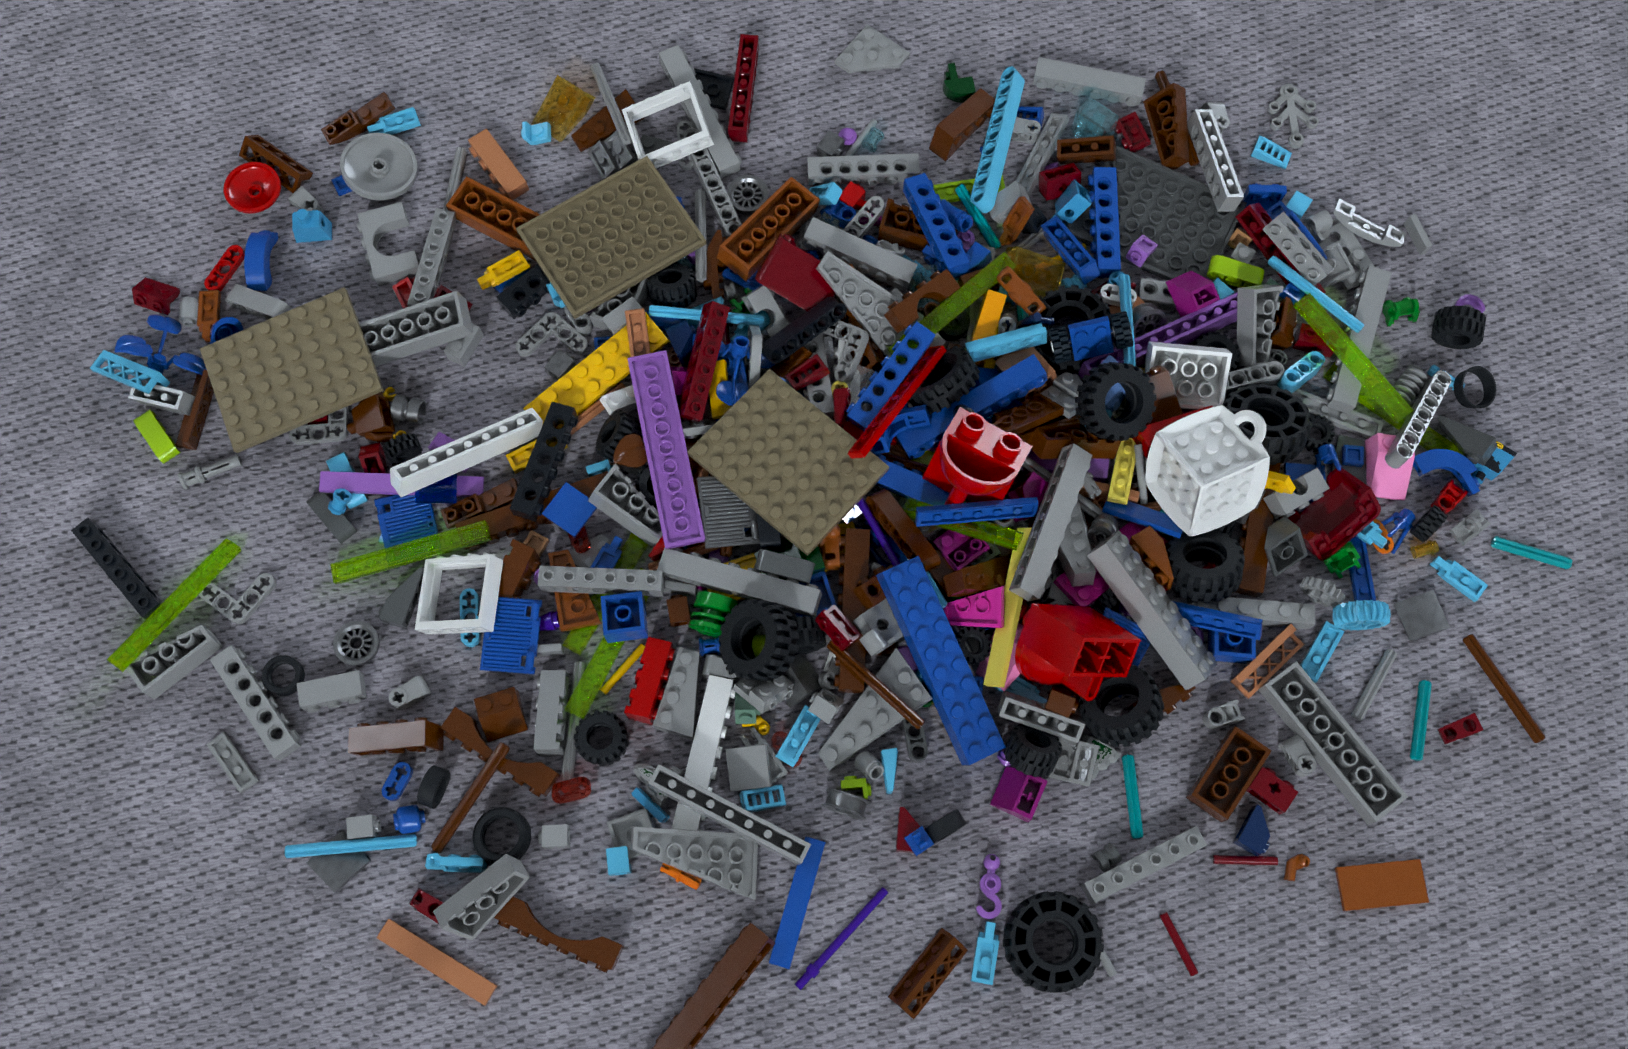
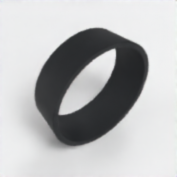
M1473 366L1457 375L1454 381V394L1457 401L1466 408H1485L1495 399L1496 382L1493 375L1486 368ZM1468 372L1475 374L1483 385L1484 397L1478 405L1472 404L1464 393L1463 382Z

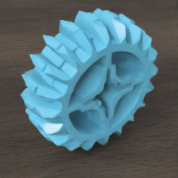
M1356 600L1338 604L1333 608L1332 613L1334 626L1350 631L1380 628L1389 624L1391 618L1389 605L1379 600Z

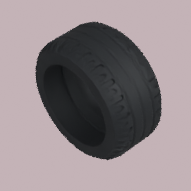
M498 807L484 813L474 826L472 836L474 848L480 857L492 864L505 855L492 853L485 843V834L488 827L498 819H511L517 824L519 829L517 844L511 851L505 854L520 859L530 846V825L523 815L511 808Z

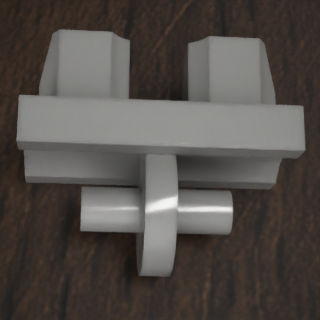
M1476 509L1449 531L1452 537L1464 546L1491 523Z

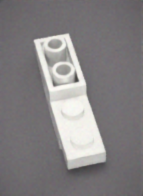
M633 385L603 395L600 399L609 415L619 410L627 413L637 409Z

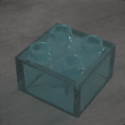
M1088 97L1076 111L1071 132H1073L1076 138L1111 136L1114 134L1120 116L1091 97Z

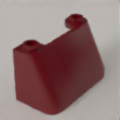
M780 233L758 269L755 279L760 284L806 311L829 296L834 297L835 292L816 269L821 260L797 247L794 242L795 239L789 234L785 233L783 235Z
M1342 467L1340 471L1336 468L1328 474L1326 483L1329 489L1323 493V497L1313 501L1301 513L1294 509L1295 514L1288 517L1290 521L1300 528L1306 548L1320 561H1324L1334 555L1376 519L1381 511V506L1372 489Z

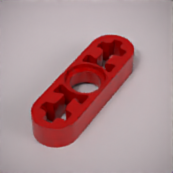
M230 246L205 279L204 285L208 291L219 290L221 292L245 258V251L241 246ZM233 252H235V253L239 252V256H237V255L233 256L232 253H233ZM224 266H230V270L227 273H221V269ZM212 282H213V283H216V282L218 283L217 286H214V285L211 286L210 284H211Z

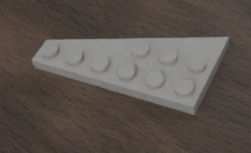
M827 251L816 269L864 330L868 332L884 355L891 357L894 352L892 348L898 340L902 342L907 328L897 334L884 314L889 311L887 308L896 300L900 303L901 300ZM918 312L919 318L916 321L920 323L924 315Z
M896 648L876 674V677L912 710L916 711L932 700V697ZM868 685L818 754L829 771H833L905 718Z
M632 827L631 850L734 893L756 900L757 843L738 833Z

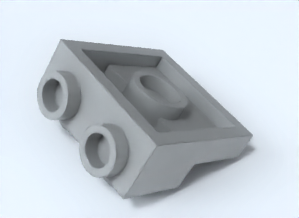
M1066 371L1055 378L1053 385L1040 394L1063 406V416L1070 419L1076 415L1075 408L1078 407V403H1075V397H1078L1079 394L1077 391L1078 385H1082L1083 382L1077 374H1070Z
M704 418L695 423L681 421L684 438L699 440L716 421L711 418Z
M784 675L777 679L773 678L771 681L743 678L734 684L733 690L763 714L769 709H774L783 700L789 699L793 694L794 683Z

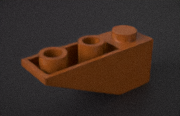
M1148 526L1131 536L1129 544L1134 551L1139 553L1141 561L1146 568L1152 571L1157 582L1168 591L1171 588L1174 577L1165 544L1151 526Z

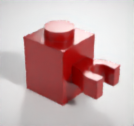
M850 181L842 191L839 200L854 208L855 211L857 209L860 210L867 202L864 201L866 191L861 185Z

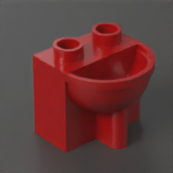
M960 407L946 429L922 478L950 493L944 505L1003 500L1033 446L1022 441L1015 433L1006 432L985 421L978 413L969 412Z
M1032 603L1031 608L1023 617V629L1016 646L1015 663L1020 674L1032 682L1046 685L1064 684L1086 701H1092L1096 697L1104 677H1127L1141 639L1089 606Z

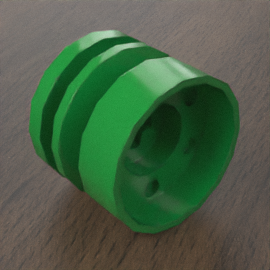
M699 591L695 598L694 607L701 610V612L691 613V617L695 620H690L688 626L701 634L718 637L722 633L720 628L726 621L725 617L728 613H732L731 609L738 605V602L721 594Z

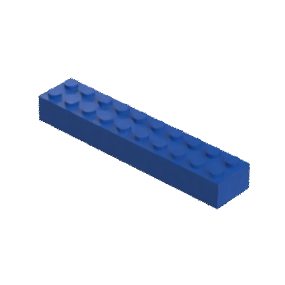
M919 556L877 574L876 577L961 764L971 765L1006 748Z

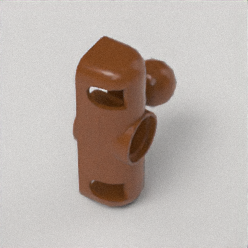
M1006 266L997 275L998 283L1008 292L1009 297L1018 306H1021L1029 316L1036 312L1041 314L1046 309L1043 302L1034 294L1033 289L1024 280H1021L1009 266ZM1005 276H1009L1011 279L1007 284L1001 280ZM1036 305L1037 309L1032 313L1028 307Z
M838 525L819 544L826 570H839L841 529Z

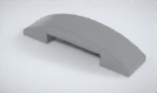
M1338 199L1333 213L1347 229L1377 244L1392 247H1401L1403 245L1406 232L1390 224L1384 229L1355 214V206Z

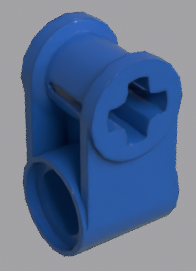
M838 200L836 205H827L821 209L820 214L830 222L845 228L856 215V211L854 208Z

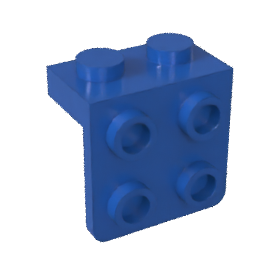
M1257 183L1248 185L1243 201L1247 202L1245 208L1250 204L1260 203L1265 211L1274 204L1283 200L1287 193V186L1279 184L1261 185Z

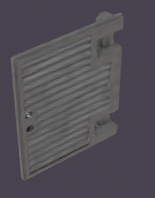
M714 476L697 477L705 535V549L759 544L756 512ZM744 528H751V537H745Z

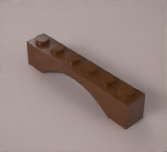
M454 707L440 727L446 731L444 736L453 742L455 739L463 742L461 747L470 753L472 750H475L479 753L478 758L487 762L494 751L483 740L476 720L457 707ZM504 758L497 768L504 775L507 772L512 774V780L522 786L524 783L531 787L529 791L538 797L541 794L547 797L561 776L542 762L522 763Z
M512 897L494 917L499 920L498 925L507 929L510 926L518 928V934L529 938L530 934L538 937L536 942L548 946L549 943L556 945V951L568 955L569 952L577 955L576 960L585 964L588 961L596 963V969L606 973L608 969L614 971L624 948V945L603 936L581 941L559 937L547 930L537 920L527 902L516 897Z

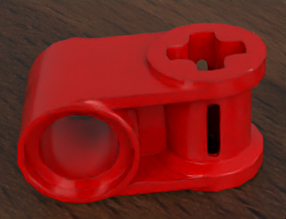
M1451 479L1432 502L1431 507L1435 505L1447 514L1467 495L1468 491H1463Z

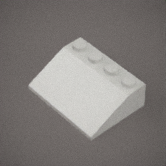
M1148 341L1145 373L1149 372V369L1152 367L1164 366L1169 371L1181 408L1201 409L1211 405L1215 407L1224 403L1232 353L1224 348Z

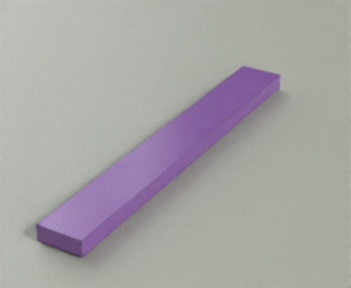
M320 471L319 491L322 493H334L336 489L341 488L354 494L399 495L391 485L390 474ZM449 476L408 495L469 497L475 493L480 495L484 492V477Z

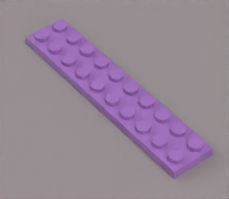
M667 351L627 358L665 549L705 542Z

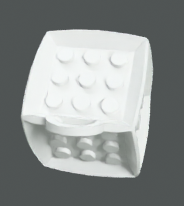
M1219 405L1187 415L1156 432L1146 463V485L1164 512L1188 536H1196L1222 527L1244 516L1257 506L1267 482L1270 456L1262 445L1266 435L1265 420L1260 414L1251 410H1242L1234 414L1225 406ZM1249 421L1255 427L1254 435L1250 439L1239 428L1242 422Z

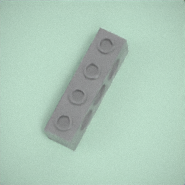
M1284 211L1263 228V231L1302 276L1314 286L1333 270V267Z
M1003 691L997 707L1000 717L1076 743L1079 742L1085 727V722L1081 716L1071 713L1069 718L1046 710V704Z

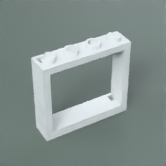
M690 81L622 109L638 160L648 156L656 169L714 145L696 92ZM691 98L702 131L645 155L634 121Z
M486 552L483 555L469 553L467 556L451 555L448 558L437 556L434 559H425L415 630L425 634L493 632L503 560L495 557V554H488ZM486 567L478 619L435 621L442 570Z

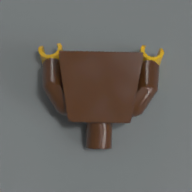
M388 387L384 393L380 392L361 400L351 411L354 421L347 424L348 431L351 434L357 433L367 440L375 442H390L391 438L395 439L397 435L406 434L403 430L398 431L396 434L392 433L395 432V427L388 401L393 402L394 397L397 395H389L395 392L394 388Z

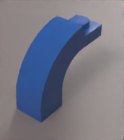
M263 230L258 233L251 232L247 240L244 258L247 288L255 291H267L271 286L270 254L273 246L278 241V232H270L269 230Z
M976 241L966 252L971 260L968 273L984 269L992 260L991 251ZM926 245L922 250L924 261L933 267L934 273L938 270L942 273L931 247ZM960 276L954 277L955 280L960 278Z
M906 403L870 451L873 454L890 452L891 441L900 432L910 428L931 425V417L927 406L909 407L908 403Z
M1433 449L1415 456L1413 467L1419 477L1432 470L1443 469L1456 476L1462 488L1468 491V497L1480 491L1478 480L1470 474L1476 471L1477 468L1464 455L1448 449Z

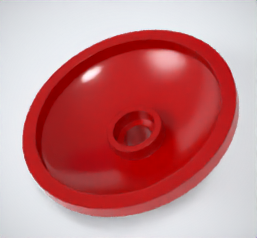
M244 163L232 170L227 176L223 189L224 196L235 210L249 214L258 213L268 209L276 202L281 192V181L276 171L265 163Z

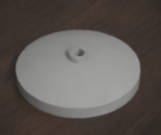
M369 133L355 138L345 147L340 158L341 174L347 186L356 194L372 200H389L403 195L412 187L417 177V160L413 150L400 138L386 133Z

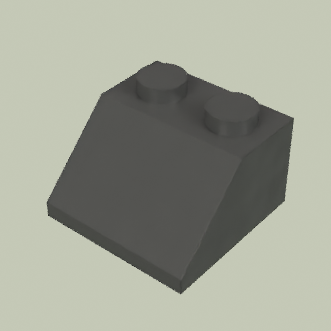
M1285 516L1268 527L1264 549L1274 577H1277L1308 556L1300 528Z

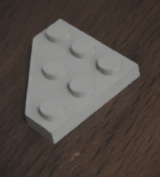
M867 24L835 60V65L847 73L877 71L887 68L896 69L900 68L909 58L910 52Z

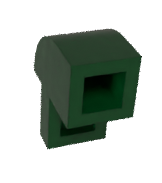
M955 63L948 64L947 71L944 72L943 92L945 96L951 101L964 103L976 93L973 76L958 78Z

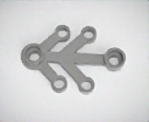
M1285 84L1279 91L1280 97L1276 101L1271 102L1267 110L1270 114H1276L1285 101L1287 108L1278 117L1272 119L1270 128L1272 130H1279L1283 122L1289 117L1291 136L1288 139V144L1291 148L1298 149L1304 143V138L1299 133L1297 118L1304 122L1309 129L1316 128L1319 119L1316 116L1309 117L1295 106V102L1302 106L1307 113H1312L1315 110L1316 103L1313 100L1306 101L1298 95V89L1294 85Z

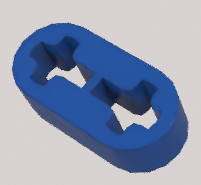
M405 762L395 764L382 787L384 798L395 801L401 797L413 774V769L409 764ZM406 766L407 775H402L398 781L397 779L400 776L398 769H403ZM397 782V785L395 787L397 793L391 794V796L389 797V792L387 791L388 788H393L395 783Z

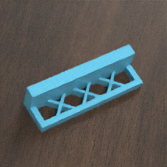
M1042 323L967 342L965 347L973 361L977 362L1046 344L1047 330L1046 327L1042 326Z
M106 350L102 351L90 367L93 372L147 394L151 392L155 385L167 387L170 384L160 372ZM105 361L108 364V366L100 369V366ZM114 369L121 370V372L114 374ZM129 374L135 376L134 378L128 380ZM142 380L148 381L146 386H142Z

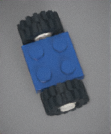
M1127 312L1111 314L1109 316L1110 323L1108 316L1070 324L1068 325L1069 339L1064 325L1049 329L1050 343L1056 364L1072 360L1070 347H1072L1075 361L1113 353L1112 337L1117 350L1132 347L1133 337Z

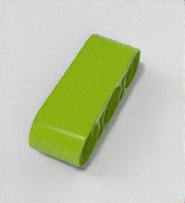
M1214 255L1210 260L1207 277L1212 280L1219 278L1225 284L1241 288L1262 285L1265 271L1254 265L1225 256Z
M151 409L133 420L154 454L163 464L181 453L175 447L176 445L172 438L166 434V429L156 419V414Z

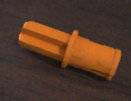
M664 863L662 864L664 867L661 866L660 868L661 872L675 878L677 883L680 881L695 890L701 885L702 879Z

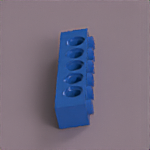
M1094 167L1092 174L1088 175V186H1091L1089 196L1092 203V208L1089 210V219H1092L1090 236H1093L1090 251L1094 253V260L1100 272L1098 278H1109L1113 272L1121 270L1116 167Z
M926 173L904 179L903 192L942 272L948 269L953 277L968 273L969 265L971 264L970 256L968 253H965L962 240L958 239L953 223H950L947 210L943 209L940 197L935 193L931 179H928Z
M917 321L913 326L910 324L904 332L905 338L902 342L900 340L896 342L892 348L894 352L891 357L887 355L882 361L881 366L883 367L879 373L877 371L873 373L869 379L871 384L868 388H862L858 394L860 399L857 403L852 402L846 410L848 413L846 419L863 432L917 364L936 336V334ZM913 341L917 344V348L912 349L907 343ZM903 357L905 358L906 363L899 364L897 363L896 358ZM887 372H891L894 374L895 378L892 380H888L885 378L884 374ZM880 388L883 394L880 396L875 395L873 389ZM864 403H868L871 405L872 409L870 411H864L861 408V405Z

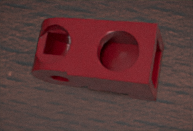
M1473 713L1437 730L1444 744H1448L1484 729L1476 714Z
M418 888L409 904L438 923L433 911L444 902Z

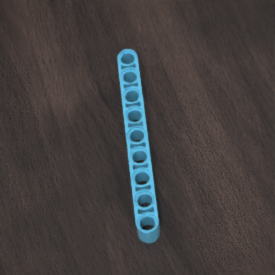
M1013 66L1006 68L1001 75L970 197L971 202L982 213L990 212L995 205L1025 79Z

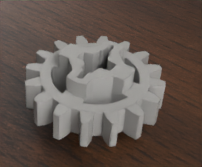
M1306 576L1299 586L1301 587L1300 590L1304 591L1303 594L1310 597V601L1325 607L1331 606L1334 608V606L1342 604L1346 598L1344 597L1345 594L1341 592L1342 590L1336 588L1335 583L1320 577L1314 578L1310 576L1309 578Z

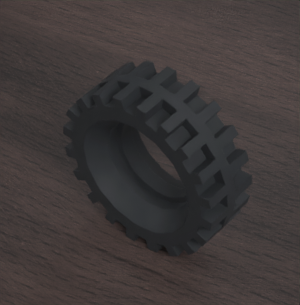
M954 346L952 349L949 347L945 348L947 351L909 399L913 407L926 405L930 415L933 411L941 412L942 408L946 407L948 409L955 401L959 402L961 400L960 397L967 395L970 392L969 389L976 385L975 381L979 379L978 374L980 370L967 350L962 346L960 348Z

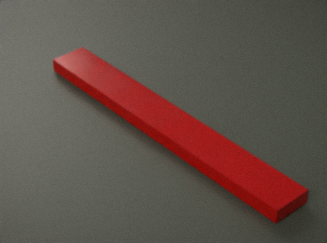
M943 345L927 349L847 454L851 459L864 458L947 351Z

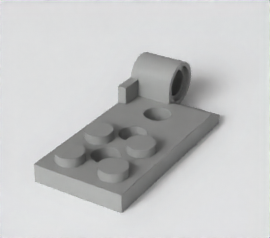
M1326 210L1305 219L1306 228L1321 249L1334 243L1329 238V235L1334 234L1338 237V242L1342 249L1348 252L1347 258L1351 265L1357 266L1358 272H1355V275L1340 282L1345 291L1349 292L1359 287L1358 278L1361 272H1365L1369 265L1375 266L1353 232L1347 229L1337 218L1332 219Z
M884 599L853 620V623L863 635L859 641L871 657L878 655L903 637L887 599ZM877 622H885L887 630L882 631L878 629Z

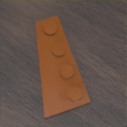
M568 549L548 553L550 566L576 567ZM554 592L561 632L602 624L589 594Z

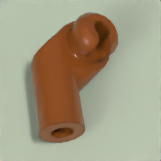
M1297 854L1288 859L1284 880L1295 882L1296 871L1309 866V857Z

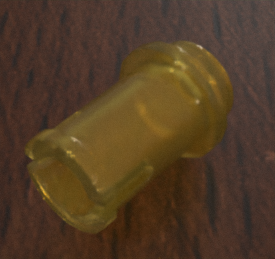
M1428 540L1427 543L1410 547L1413 558L1417 559L1430 554L1432 556L1436 555L1439 552V546L1436 541Z

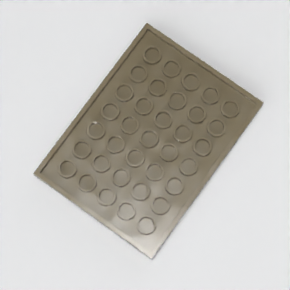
M648 156L516 228L524 244L574 319L707 244L706 239Z
M341 288L200 348L233 450L236 453L384 391L348 291L345 288Z
M770 369L687 452L692 459L807 556L889 470V466L871 451L864 458L851 459L847 453L857 440Z

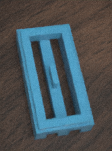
M636 788L632 792V796L660 823H665L670 818L641 788Z

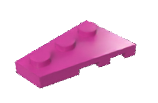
M1004 586L947 603L943 610L949 624L955 626L1003 628Z

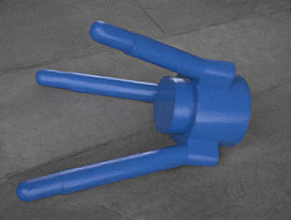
M1325 444L1318 448L1319 454L1315 455L1317 461L1316 468L1321 473V461H1323L1324 464L1334 463L1337 470L1340 471L1342 466L1338 460L1334 445Z
M1403 509L1400 513L1395 512L1391 517L1381 522L1383 525H1386L1395 520V527L1388 533V537L1395 534L1398 529H1404L1391 551L1392 554H1395L1406 534L1413 527L1412 523L1415 521L1416 516L1409 509Z

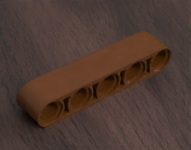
M882 489L866 498V504L872 514L908 560L919 556L926 572L940 565L941 560L936 550L887 489Z

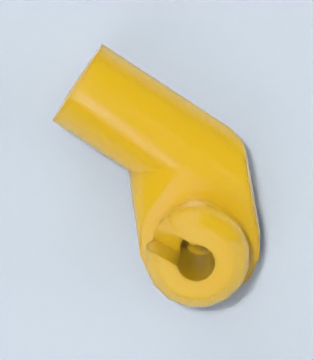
M759 715L756 716V724H742V727H755L761 735H767L770 731L769 723Z

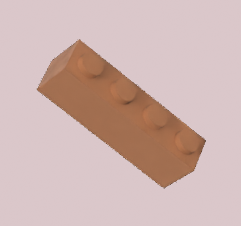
M487 128L468 139L470 145L468 149L474 158L478 157L480 160L478 163L482 170H487L490 173L488 177L491 182L499 185L498 190L500 194L514 200L529 191L526 180Z

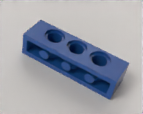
M1057 215L1041 225L1048 243L1083 285L1100 275L1096 261Z

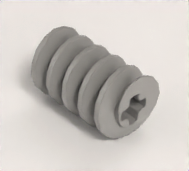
M1414 364L1408 365L1407 369L1399 377V380L1395 382L1386 394L1387 399L1395 405L1409 406L1411 400L1415 399L1420 389L1428 382L1427 375L1419 366Z

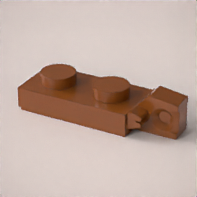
M1020 196L1002 225L1004 232L999 238L1001 245H1010L1017 239L1034 211V207L1025 196Z
M219 290L199 291L197 326L199 331L202 332V338L205 342H210L211 328L220 319L221 292Z

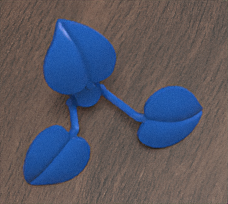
M150 315L147 319V323L152 328L163 331L158 352L154 356H152L153 349L151 345L146 344L144 339L137 336L124 335L118 339L115 346V353L123 352L148 357V368L156 370L162 375L164 370H168L172 363L200 375L203 374L204 369L207 370L204 360L199 356L181 353L180 356L174 355L167 362L166 357L161 354L167 332L179 334L182 329L181 324L170 317Z
M695 333L693 334V338H692V346L694 345V341H695V337H696V334H695ZM744 336L735 337L733 343H730L726 350L724 343L721 342L718 354L719 357H724L731 350L733 357L737 359L732 382L722 381L716 387L718 398L729 406H733L748 391L745 384L736 383L740 359L746 355L750 359L749 340ZM761 354L760 368L767 369L775 365Z

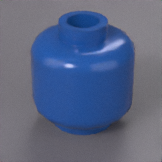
M417 805L397 808L396 813L393 814L395 831L399 830L401 834L420 831L421 823H425L424 810L419 811Z

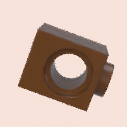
M671 596V599L666 600L671 627L688 625L691 617L687 596Z

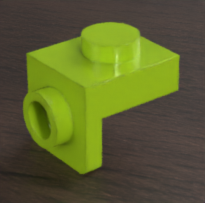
M846 776L844 780L840 781L841 791L862 789L864 799L868 800V796H871V785L866 783V778L857 779V776Z

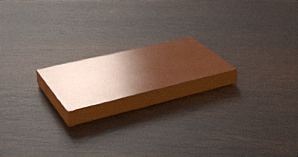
M1420 859L1335 868L1343 911L1429 903Z

